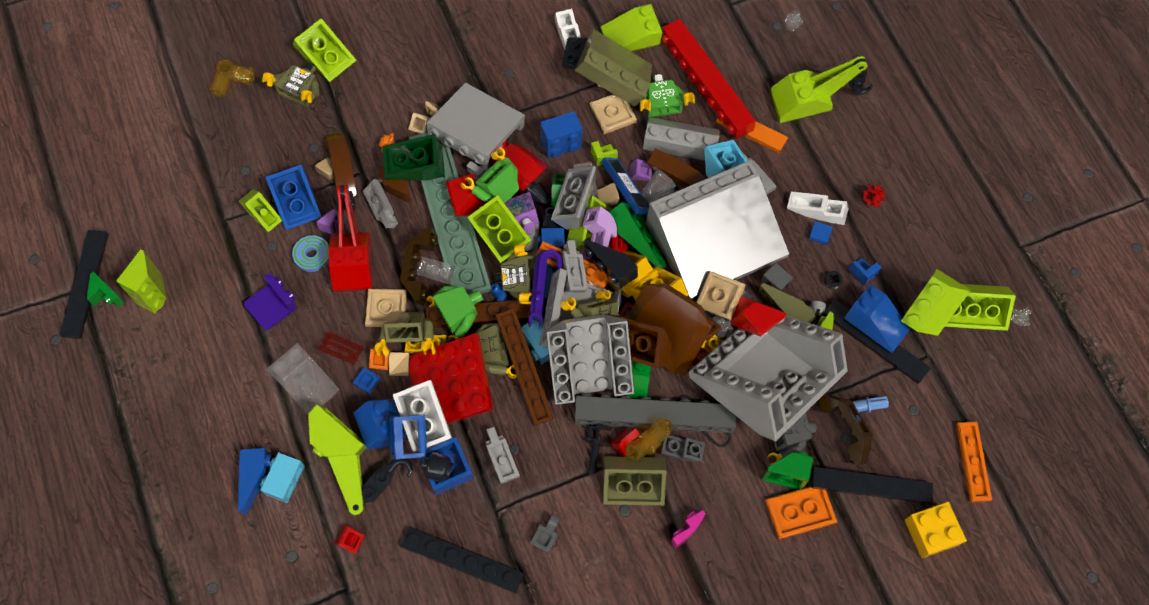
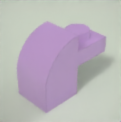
M601 206L586 211L583 227L593 233L591 241L608 247L610 239L617 236L614 218Z

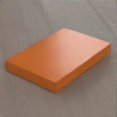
M808 487L765 500L778 540L837 523L826 490Z

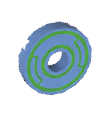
M316 235L301 238L295 244L292 252L295 264L306 272L320 270L329 262V245L323 238ZM311 250L317 252L314 257H308L307 253Z

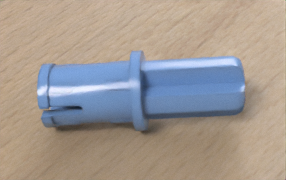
M886 396L870 399L865 397L863 400L853 401L859 412L867 411L870 413L871 410L889 407V401Z

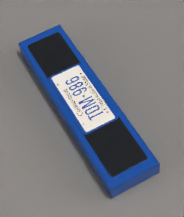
M604 157L602 160L603 166L634 213L648 214L649 204L619 159Z

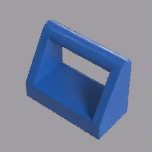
M425 415L389 417L391 459L427 457ZM417 420L419 453L403 454L402 421Z

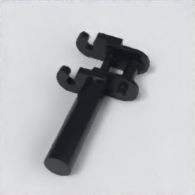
M590 424V426H586L588 435L587 438H584V441L594 443L591 449L588 474L596 475L600 446L605 445V447H609V443L599 441V433L601 430L605 431L606 429L611 431L612 427L597 424V427ZM592 431H597L596 439L591 438Z

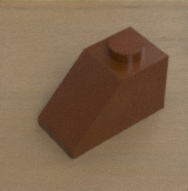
M384 166L379 167L381 174L377 176L380 184L384 185L385 191L407 203L411 202L406 180H386Z

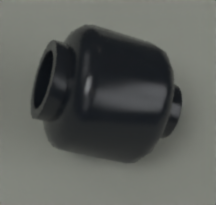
M432 452L429 458L424 457L421 469L425 470V478L443 482L445 479H449L453 463H451L449 456Z

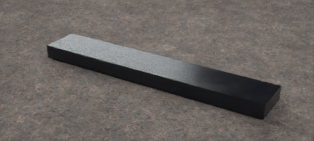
M88 230L60 331L62 338L82 339L91 305L87 299L90 274L92 272L97 276L99 274L109 236L106 231Z
M836 299L833 300L823 316L827 317L829 312H832L834 324L917 384L922 381L931 367L900 345L896 347L893 353L888 351L845 320L844 317L850 309Z
M819 467L812 468V489L925 504L933 503V483Z

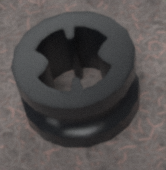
M830 271L824 278L825 285L830 289H837L843 281L842 275L837 271ZM836 277V282H833L832 284L830 282L831 278Z

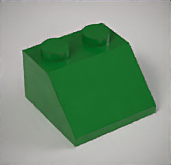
M792 452L769 466L762 475L761 480L801 490L809 481L813 457L808 456L805 452Z

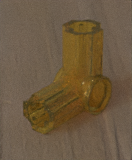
M222 59L216 65L217 72L209 91L217 97H225L231 81L250 85L254 81L255 71L251 68L232 64L228 59Z
M660 417L637 440L631 442L625 448L626 456L629 460L638 461L646 455H653L663 445L662 441L673 430L671 422Z

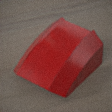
M510 143L504 149L505 158L508 157L518 169L517 182L519 190L517 192L522 195L525 189L546 171L548 166L519 144Z

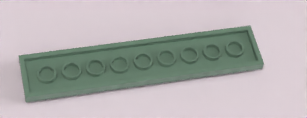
M427 132L409 137V140L429 135ZM441 142L445 177L428 181L421 180L434 229L438 235V243L450 286L464 287L468 295L476 290L480 294L490 292L491 286L473 225L467 217L455 216L446 183L459 177L450 147Z

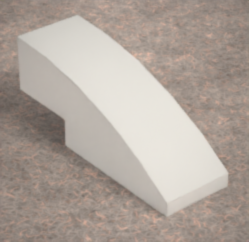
M572 9L556 12L554 19L565 50L569 37L581 38Z
M791 192L787 209L820 221L844 225L848 205L847 201L829 200L827 195Z

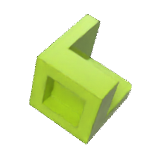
M599 141L591 143V154L597 167L603 165L602 160L604 157L618 158L617 149L613 150L611 144L601 147Z

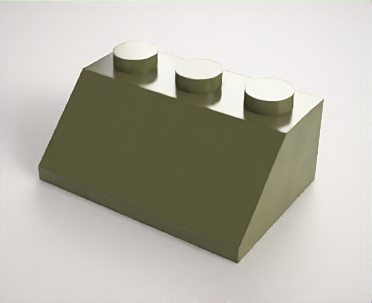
M604 457L603 504L664 506L667 472L665 458Z

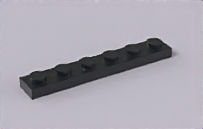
M410 527L400 546L403 549L514 594L517 593L524 573Z

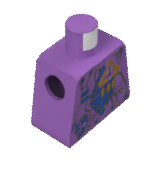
M530 192L509 199L505 203L506 207L526 232L532 231L535 225L539 223Z

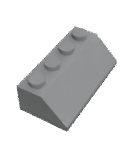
M649 117L643 149L650 151L658 149L667 154L705 161L704 148L718 143L720 130Z

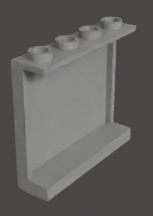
M465 83L427 122L428 135L435 134L439 141L447 147H451L462 155L473 159L476 163L488 167L491 153L496 151L515 129L519 131L523 129L525 115Z
M560 268L554 272L551 277L539 346L548 349L546 330L563 320L574 319L570 314L571 310L565 311L561 308L562 301L574 298L576 300L575 307L578 308L580 304L596 301V293L606 289L603 290L587 283L588 290L586 292L567 293V270ZM621 289L615 292L610 291L611 297L609 298V300L618 302V311L622 303Z

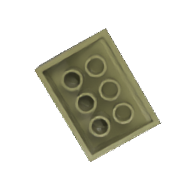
M592 29L575 71L626 102L636 106L645 98L651 81L652 64L595 29Z

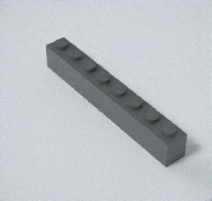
M582 394L576 396L575 425L590 426L592 424L597 426V424L610 427L734 433L736 429V415L720 402L719 404H713L706 400L695 403L687 399L676 402L668 398H662L658 401L648 397H642L639 400L632 399L629 396L612 398L609 395L592 397L590 394Z

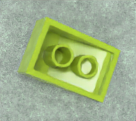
M651 4L636 7L601 26L603 35L629 51L661 43L662 30Z
M322 18L293 41L294 47L309 63L315 66L316 70L328 82H331L356 62V59Z

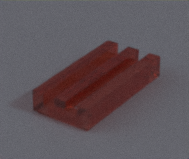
M330 332L326 333V338L323 339L322 345L318 348L320 351L352 365H355L363 350L362 346ZM330 339H332V340H334V341H336V342H339V343H341V344H343V345H346V346H348V347H350V348H353V349H355V350H357V351L355 352V351L350 350V349H348V348H346V347H343V346H341V345H339V344H336V343L330 341ZM329 345L354 357L352 359L329 348H326V346Z

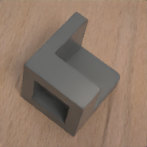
M775 263L763 275L761 283L767 285L771 283L781 291L785 286L788 287L791 284L793 277Z

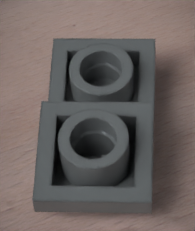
M664 434L659 455L701 463L705 443L690 438L681 439Z

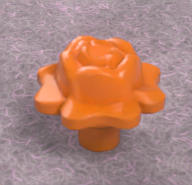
M393 133L389 135L384 134L381 137L379 146L382 153V146L394 144Z

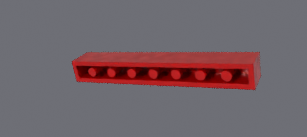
M676 20L662 27V43L668 46L671 55L676 57L681 69L686 71L689 80L692 83L694 82L700 95H703L707 100L708 106L716 112L718 120L723 121L727 132L730 135L732 134L736 140L754 131L756 120L682 20Z

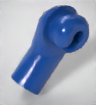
M497 283L492 284L490 291L496 298V302L507 301L508 295L503 290V287Z

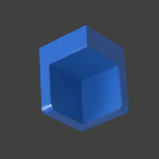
M861 258L859 261L855 260L852 262L848 270L864 286L877 276L882 267L877 262L870 266Z

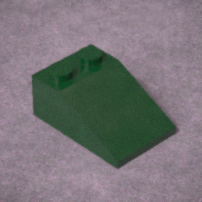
M435 134L382 146L384 176L386 180L428 181L445 177L443 148Z

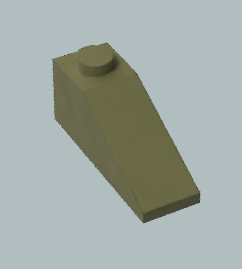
M765 283L761 284L758 293L770 307L786 313L787 316L812 323L815 315L809 305Z

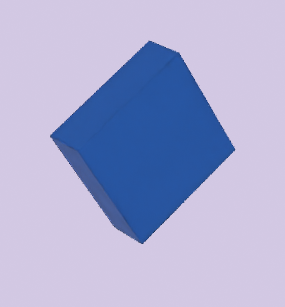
M815 221L809 240L827 245L833 227Z
M363 367L353 381V385L370 395L381 378Z

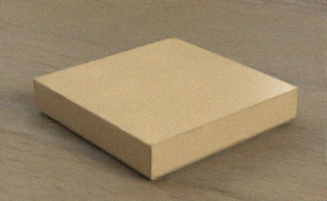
M615 94L590 102V108L603 134L634 124L637 121L629 103Z
M710 271L697 303L704 310L731 321L746 285Z
M368 289L365 326L382 327L384 322L397 313H405L407 290Z

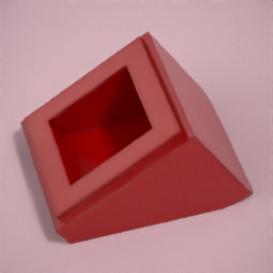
M343 525L334 545L356 554L365 535L349 526Z

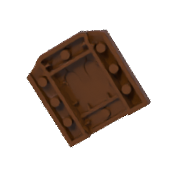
M647 281L643 285L628 319L665 329L672 348L670 362L663 367L674 374L686 375L715 323L712 320L711 322L704 314L705 310L700 304L670 285L664 283L660 285L650 284L651 281Z

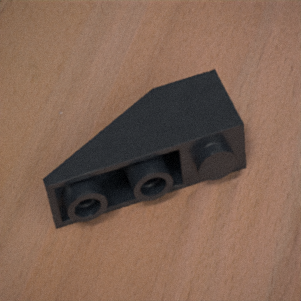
M587 239L584 240L585 249L583 250L585 255L595 261L599 271L606 273L612 285H616L621 289L638 277V267L625 253Z

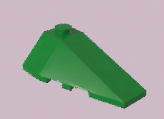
M624 202L612 209L609 213L615 220L617 233L643 256H646L656 267L665 268V261L657 246L652 244L654 238L646 230L647 225L642 214H635L630 205Z

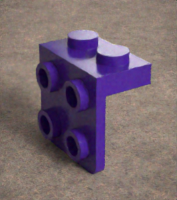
M270 273L263 277L267 286L244 302L246 309L264 330H269L297 309L293 301L296 299L289 290L285 291L282 288L284 286L282 281L278 277L274 278Z

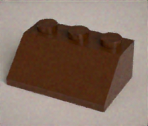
M611 315L627 319L631 361L654 368H660L669 364L672 344L665 329L618 315Z

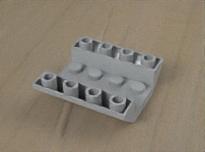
M596 315L563 320L546 330L555 405L575 402L574 395L611 389L614 396L634 394L627 319L609 315Z

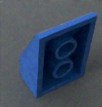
M298 165L266 177L286 230L322 217L303 165Z
M872 284L868 286L844 317L845 320L891 353H893L910 330L909 326L901 321L902 316L888 296Z

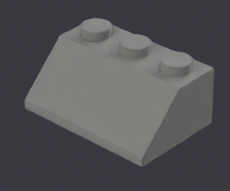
M595 166L573 168L567 171L551 220L566 230L580 228L596 180Z

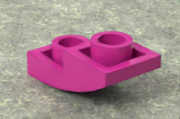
M695 510L686 516L687 520L684 526L687 530L681 528L673 534L674 537L671 543L675 549L696 531L705 516L704 510L699 513Z

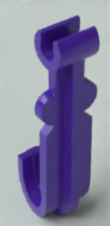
M552 249L540 252L535 261L531 308L528 319L529 327H531L532 320L534 319L538 321L537 328H540L543 321L542 308L548 258H553L556 261L557 270L562 269V258L557 251Z

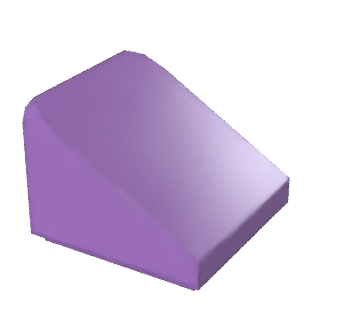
M637 158L630 163L629 176L632 180L651 181L652 168L645 161Z
M332 209L317 221L320 231L330 234L334 233L339 221L337 211Z

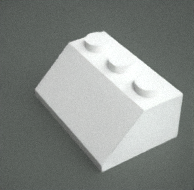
M431 380L393 394L400 417L425 415L427 449L452 438ZM417 420L402 421L413 453L419 452Z

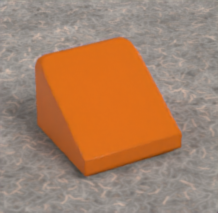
M375 346L370 349L369 368L389 370V354L384 356L381 351L380 356H378L374 349Z

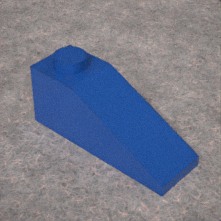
M265 448L240 450L238 511L243 515L248 514L261 489L260 485L263 478L269 473L272 455Z

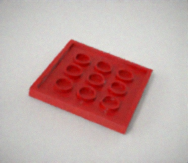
M474 333L435 347L436 352L434 355L432 349H428L426 355L424 351L410 355L409 374L411 386L413 387L429 380L432 381L447 424L493 410L479 334Z

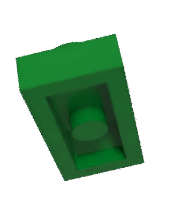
M94 272L90 274L87 299L93 306L103 299L109 305L114 303L118 308L124 304V301Z

